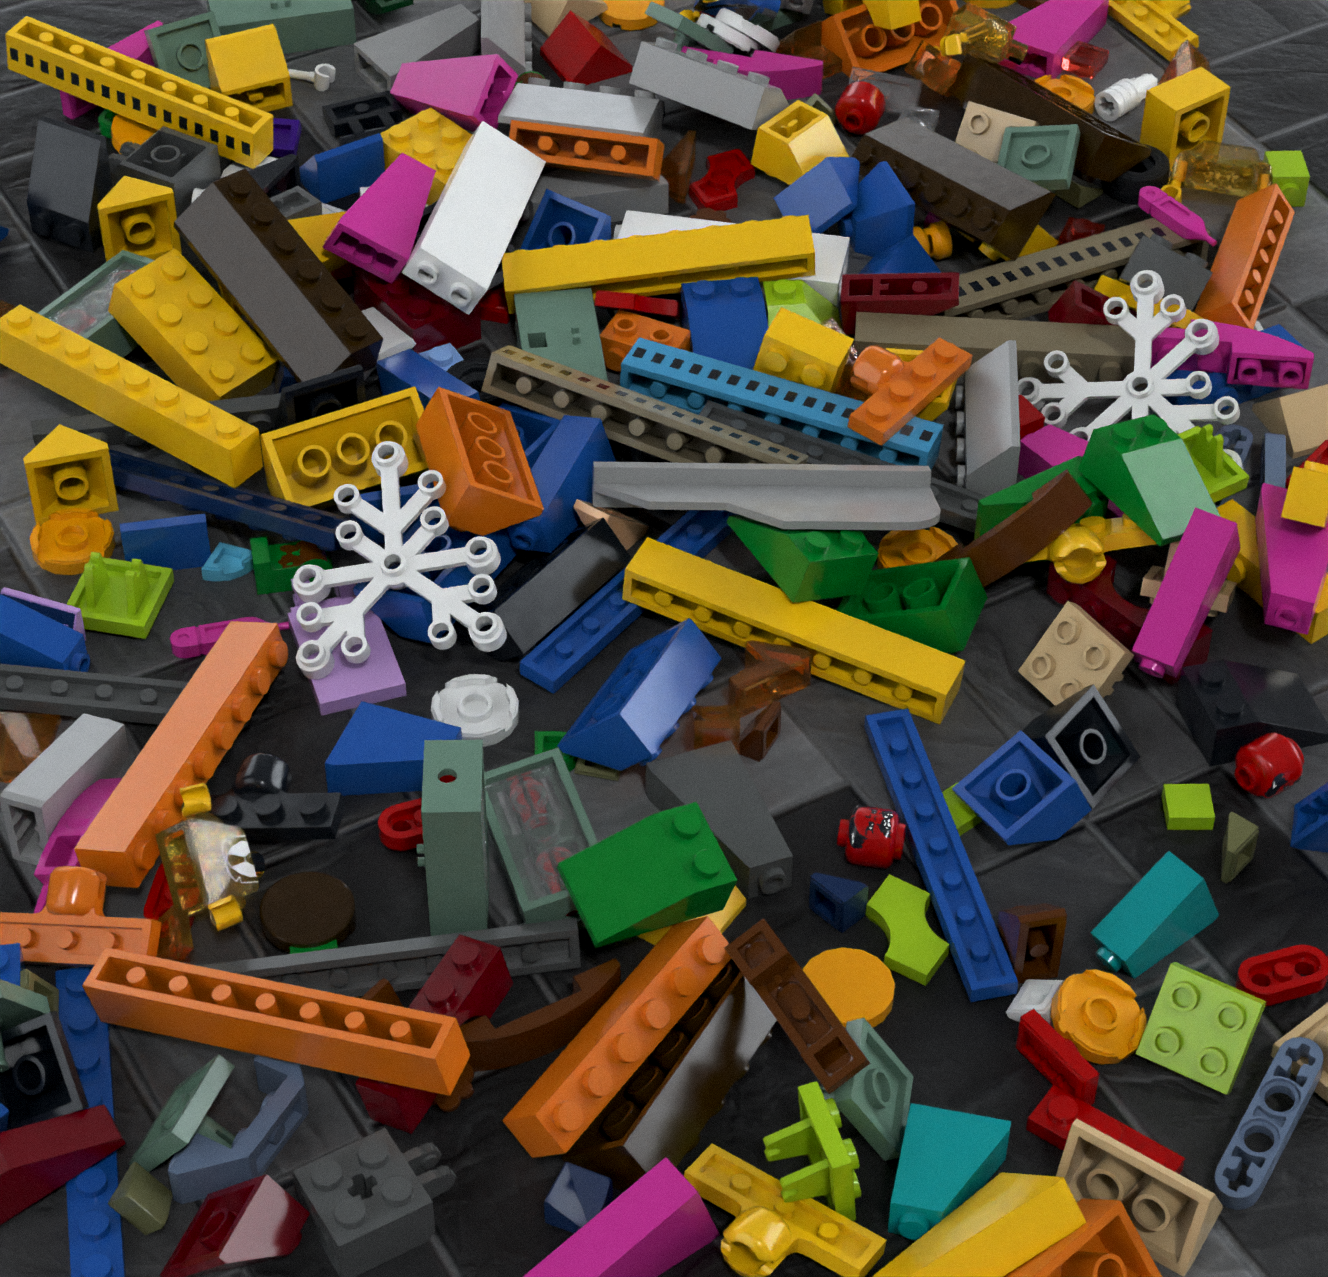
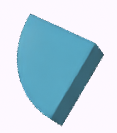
M219 542L201 569L203 580L228 581L249 573L253 570L251 550Z

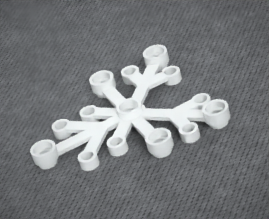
M1151 270L1138 272L1130 283L1133 298L1137 302V318L1129 312L1126 301L1121 297L1108 299L1103 307L1107 321L1111 324L1119 325L1135 340L1134 371L1128 374L1123 381L1087 382L1070 366L1067 355L1058 350L1047 354L1044 359V366L1051 377L1059 378L1063 383L1042 384L1033 377H1025L1018 381V395L1027 388H1034L1030 395L1024 397L1038 410L1043 407L1041 413L1045 416L1044 425L1050 424L1060 429L1066 424L1067 418L1088 399L1118 398L1087 427L1075 428L1070 432L1080 438H1088L1087 441H1089L1093 429L1116 424L1131 410L1132 419L1148 416L1150 408L1176 434L1195 427L1191 422L1219 421L1222 424L1229 425L1236 422L1240 416L1238 402L1230 396L1219 398L1215 404L1172 405L1164 398L1168 396H1191L1195 399H1203L1211 393L1212 384L1210 378L1203 371L1192 372L1186 379L1166 378L1192 354L1206 355L1213 352L1219 344V334L1216 325L1208 319L1194 320L1187 326L1185 338L1151 368L1152 341L1173 322L1182 320L1186 315V306L1183 298L1179 295L1171 294L1163 298L1160 304L1161 311L1154 316V304L1162 299L1165 290L1160 275ZM1153 281L1151 286L1147 288L1139 287L1143 282ZM1170 305H1180L1176 312L1166 311ZM1115 307L1123 308L1122 312L1117 315L1110 314V311ZM1199 330H1208L1207 334L1203 337L1194 336V333ZM1054 361H1064L1060 368H1051V364ZM1196 381L1206 382L1205 386L1201 389L1192 388ZM1139 384H1148L1147 388L1143 391L1138 392L1134 390ZM1061 400L1059 403L1051 402L1044 406L1046 401ZM1225 406H1232L1234 408L1233 412L1228 415L1221 414L1220 410ZM1052 412L1061 413L1057 420L1051 421L1047 419ZM1223 449L1244 470L1239 454L1230 449Z
M392 441L379 443L372 453L371 460L377 474L381 477L383 512L363 500L357 487L352 484H344L338 487L334 492V501L341 512L353 514L383 534L385 549L364 536L357 522L352 520L344 521L337 527L335 532L340 546L345 550H354L371 563L323 570L317 565L307 564L300 567L293 578L294 589L299 598L306 602L298 608L296 613L297 620L302 629L307 632H316L322 627L329 626L318 640L304 642L297 651L296 662L303 675L309 679H322L330 674L335 664L331 652L341 641L342 652L349 662L358 664L364 662L369 657L371 649L365 636L364 615L389 588L400 590L408 587L432 603L433 622L428 628V636L432 645L437 649H448L457 640V634L452 625L451 617L468 628L473 644L481 651H495L504 644L507 638L505 626L498 615L490 612L478 613L466 605V603L472 602L488 604L497 595L496 585L492 577L489 576L499 567L501 561L496 544L487 537L478 536L469 540L466 546L462 548L421 554L436 536L444 534L449 527V521L442 508L436 506L427 508L433 500L443 496L446 491L445 481L440 472L436 470L425 471L418 478L419 490L401 508L399 477L408 469V458L400 444ZM393 454L392 457H390V458H388V459H383V458H385L386 456ZM430 482H438L435 487L426 488ZM346 496H354L351 501L342 502ZM421 514V527L403 545V533ZM434 518H441L439 523L435 525L428 524ZM356 532L354 537L344 539L347 533ZM486 549L483 554L474 555L479 550ZM401 563L396 569H389L391 566ZM467 565L469 571L476 576L469 581L468 585L441 588L420 573ZM315 577L312 582L305 583L308 579ZM370 581L350 604L321 608L317 604L329 595L331 587ZM480 586H489V589L484 593L476 592ZM317 613L315 619L311 621H305V618L309 614ZM486 625H492L487 631H479ZM440 631H449L446 637L435 638ZM356 644L362 645L359 651L349 652L352 646ZM319 652L316 658L307 659L310 655Z

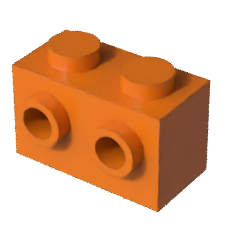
M619 309L600 334L606 369L621 373V363L639 337L690 352L691 330Z

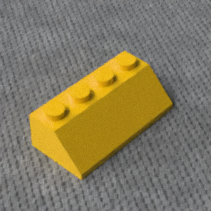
M416 387L404 389L261 434L260 440L266 481L271 496L321 510L336 505L334 492L344 484L356 486L360 494L382 490L381 477L377 474L371 457L375 447L384 441L400 444L408 458V469L399 477V484L419 478L429 468L416 429V423L424 412ZM392 454V455H388V456H386V457L383 458V459H388V458L392 457L393 454ZM353 495L346 496L342 502H346Z

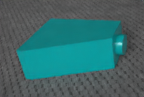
M1168 851L1090 932L1098 947L1095 955L1114 973H1117L1121 968L1135 979L1213 923L1218 918L1219 913L1204 878Z
M910 1103L890 1203L888 1232L902 1235L911 1240H918L984 1187L1006 1160L1011 1121Z

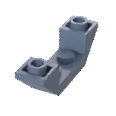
M255 1055L254 1067L256 1069L258 1089L267 1094L261 1104L259 1114L248 1128L244 1127L237 1133L231 1148L197 1133L185 1149L182 1148L174 1154L168 1167L174 1201L185 1204L202 1200L209 1193L263 1175L309 1114L305 1082L300 1064Z

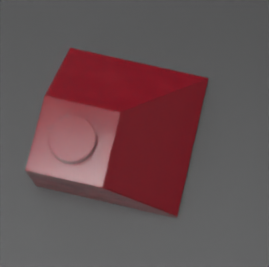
M267 1174L209 1193L162 1270L160 1277H194L253 1265L277 1257H285L300 1243L302 1238L300 1230L310 1212Z

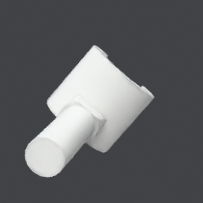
M329 64L317 65L315 72L288 70L290 78L313 82L315 89L318 91L327 90L329 84L335 81L336 69Z

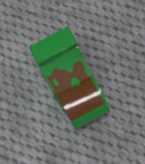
M267 537L250 538L257 595L292 591L291 579L294 578L297 570L304 565H317L323 570L333 569L330 551L320 550L316 547V544L300 540L292 543L268 545ZM315 577L310 578L309 581L312 582Z

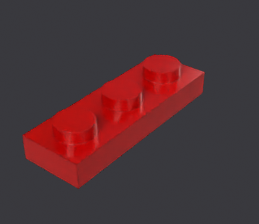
M1055 1085L1052 1086L1027 1120V1131L1063 1151L1071 1125L1078 1119L1178 1174L1183 1170L1185 1162L1183 1156Z

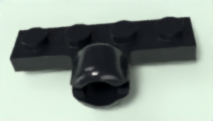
M253 753L242 760L233 786L227 793L210 795L211 811L200 813V821L195 824L189 821L188 816L184 817L177 827L174 836L168 842L224 841V839L228 841L336 839L346 804L341 792L288 793L293 777L291 774H288L289 767L287 763L280 757L270 753ZM242 835H246L245 837H230V840H229V837H228V836H242Z

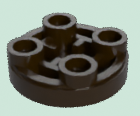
M306 871L286 876L274 883L262 898L260 904L262 930L272 944L287 952H290L289 946L312 948L322 946L335 939L338 945L356 929L354 896L343 881L327 873Z

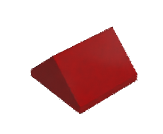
M571 10L540 47V55L563 82L589 85L633 71V66L600 29Z

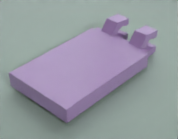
M291 579V586L295 593L292 594L295 607H291V612L287 614L289 627L296 647L299 650L304 642L318 640L329 626L322 627L316 632H307L302 629L297 620L296 613L298 608L306 602L299 598L293 586V579ZM356 584L334 587L336 597L322 600L317 604L321 608L350 604L356 598L353 592ZM371 610L364 615L365 636L371 649L369 657L362 663L354 664L349 662L342 652L341 641L331 652L335 664L330 674L317 680L308 678L321 716L356 708L361 701L373 704L407 696L406 683L381 618ZM317 613L309 614L305 618V621H311L315 619ZM356 644L352 646L349 652L359 651L362 645ZM319 652L310 655L307 659L316 658Z

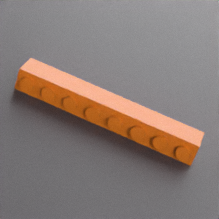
M230 621L75 846L74 850L80 866L90 868L96 873L105 874L107 878L106 886L138 888L149 870L154 866L156 859L170 838L174 836L177 827L184 818L182 811L184 801L180 794V788L201 783L206 784L227 751L232 747L234 740L246 722L251 718L253 711L268 692L270 685L287 662L288 647L282 639L278 623Z
M107 947L101 953L82 985L101 1022L451 1096L470 1057L469 1049L455 1017Z

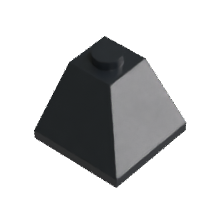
M1094 684L1083 688L1034 718L1022 730L1076 780L1091 809L1103 799L1141 757Z
M57 1011L49 1012L1 1032L6 1061L9 1064L7 1071L0 1072V1103L9 1110L7 1130L74 1113L89 1107Z

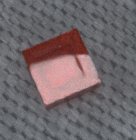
M1078 40L1063 56L1061 69L1073 72L1079 77L1093 79L1108 63L1109 50Z
M1069 217L1059 237L1058 246L1103 233L1105 225L1088 219Z

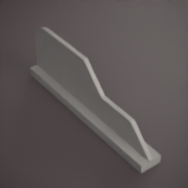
M593 461V507L645 508L648 510H726L781 529L920 530L936 525L940 520L941 512L940 506L930 488L932 471L929 466Z

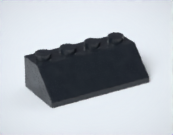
M604 517L574 529L551 553L539 552L497 588V595L492 602L478 604L473 608L478 613L490 612L498 615L507 632L506 641L499 649L484 653L500 662L517 656L522 660L540 644L539 640L546 634L549 636L567 620V615L573 610L576 612L594 596L593 593L599 587L602 589L620 573V569L632 558ZM456 622L453 627L457 637L475 647L468 628L460 622ZM486 625L479 631H487L492 625Z

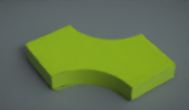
M889 874L866 904L865 915L883 930L888 939L889 948L884 956V964L889 969L926 986L948 956L950 944L939 938L927 923L925 914L930 903V893Z

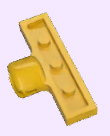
M1109 0L1107 14L1171 63L1199 47V36L1177 20L1191 10L1190 0Z
M1125 513L1122 517L1111 519L1091 516L1081 519L1079 523L1072 524L1059 537L1026 562L1050 560L1054 563L1057 573L1064 580L1072 584H1084L1093 581L1105 568V552L1156 545L1157 543Z
M713 1143L684 1172V1177L698 1191L702 1198L736 1217L723 1231L724 1238L721 1240L720 1247L727 1264L743 1277H767L772 1274L789 1254L793 1253L803 1254L843 1277H865L884 1254L887 1240L812 1198L788 1203L784 1202L781 1195L783 1189L780 1180Z

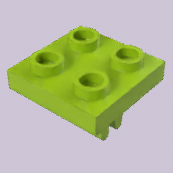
M1207 424L1202 428L1197 425L1177 435L1182 438L1213 502L1215 503L1246 489L1250 476L1223 450V436L1218 434L1213 437V426L1211 424Z
M91 552L90 560L85 564L84 571L67 605L81 609L84 629L146 639L174 583L173 568L143 564L141 559L133 558L130 562L102 557L101 553Z
M1173 962L1170 964L1136 1054L1228 1095L1232 1091L1266 1001L1182 964Z
M815 1081L799 1086L798 1098L801 1121L763 1138L766 1147L764 1153L768 1161L807 1155L811 1163L810 1166L780 1179L783 1189L781 1191L783 1200L788 1203L824 1195L830 1209L854 1221L856 1220L855 1199L861 1197V1189L854 1171L859 1168V1160L853 1142L850 1138L842 1140L838 1128L842 1127L837 1105L833 1098L825 1100L818 1082Z

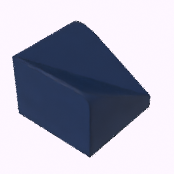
M816 872L810 876L809 908L835 929L843 933L866 916L868 886L866 884Z
M565 1162L544 1202L545 1223L571 1233H576L613 1201L612 1179Z

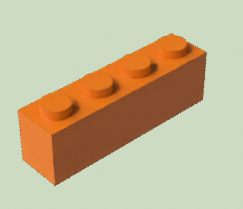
M511 120L509 138L546 161L544 167L660 181L665 144L657 138Z

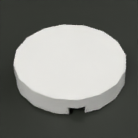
M726 8L719 10L715 19L762 46V49L768 52H776L780 41L772 33L759 25H754L743 19V16Z
M702 13L696 23L736 47L735 49H740L744 52L746 50V55L752 57L755 50H761L762 48L760 44L707 14Z
M468 674L453 678L445 683V689L441 690L439 694L437 690L432 697L431 720L461 727L462 740L483 739V747L497 744L510 736L518 724L519 700L514 689L507 683L506 687L498 683L497 678L490 675Z

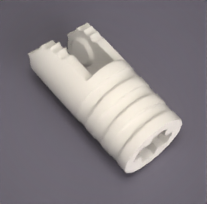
M1148 73L1137 78L1121 79L1096 95L1094 105L1098 115L1108 122L1115 121L1139 106L1141 100L1146 98L1147 90L1157 86L1158 79Z

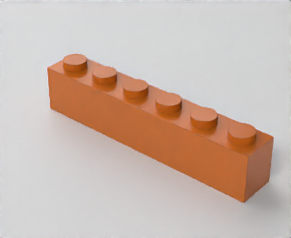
M1277 183L1237 200L1210 270L1213 274L1206 284L1194 311L1203 319L1254 329L1295 211Z
M708 916L674 924L502 1120L532 1158L565 1154L731 960L730 955L725 950V947L729 944Z

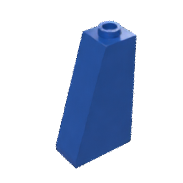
M410 348L376 362L383 396L415 386L425 410L437 388L441 387L480 401L478 391Z
M563 416L531 469L544 507L543 512L540 516L506 528L515 549L551 553L582 522L573 506L576 499L592 503L593 461L616 462L601 418Z
M0 594V664L88 672L90 656L87 654L84 634Z

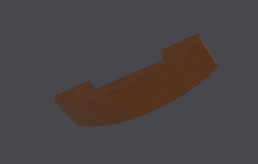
M1066 469L1032 493L1033 500L966 547L961 542L933 562L970 557L982 586L985 587L1029 560L1059 537L1092 505V501L1068 469Z
M764 918L725 947L727 953L759 994L829 1094L870 1064L842 1022Z
M614 958L573 976L572 995L498 1028H494L486 1015L460 1026L470 1052L467 1063L472 1066L474 1072L501 1069L534 1060L570 1043L621 985L620 963Z

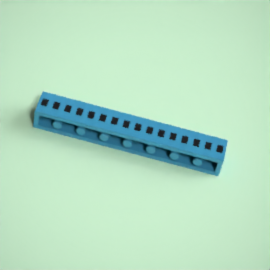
M640 337L621 363L620 386L697 415L700 414L709 400L895 465L929 466L932 470L939 456L943 425L914 417L881 446L848 428L850 414L864 403L859 400Z

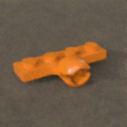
M940 337L914 360L909 362L902 361L899 356L881 346L870 345L866 347L852 367L856 377L852 376L850 381L855 389L865 393L870 398L850 414L848 428L882 446L966 372L971 366L973 355Z
M61 866L54 868L50 874L46 905L41 912L35 914L0 912V945L20 943L25 964L94 967L105 947L157 957L162 922L145 918L105 917L103 912L107 885L105 874L96 873L94 870L86 867Z

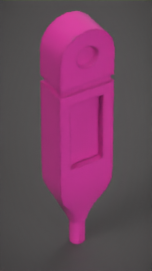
M1145 186L1140 189L1137 204L1143 211L1151 214L1153 218L1184 239L1202 240L1211 246L1217 244V241L1209 236L1203 219L1171 196H1167L1168 194L1157 187Z
M244 617L198 625V627L181 628L174 631L170 636L171 650L173 655L178 658H192L201 656L200 654L208 655L230 621H266L257 617ZM289 622L278 623L280 631L290 629Z

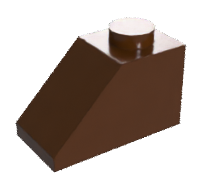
M1042 903L1030 906H1016L999 911L997 930L1017 977L1018 984L1024 983L1026 979L1044 980L1058 977L1067 921L1065 908Z

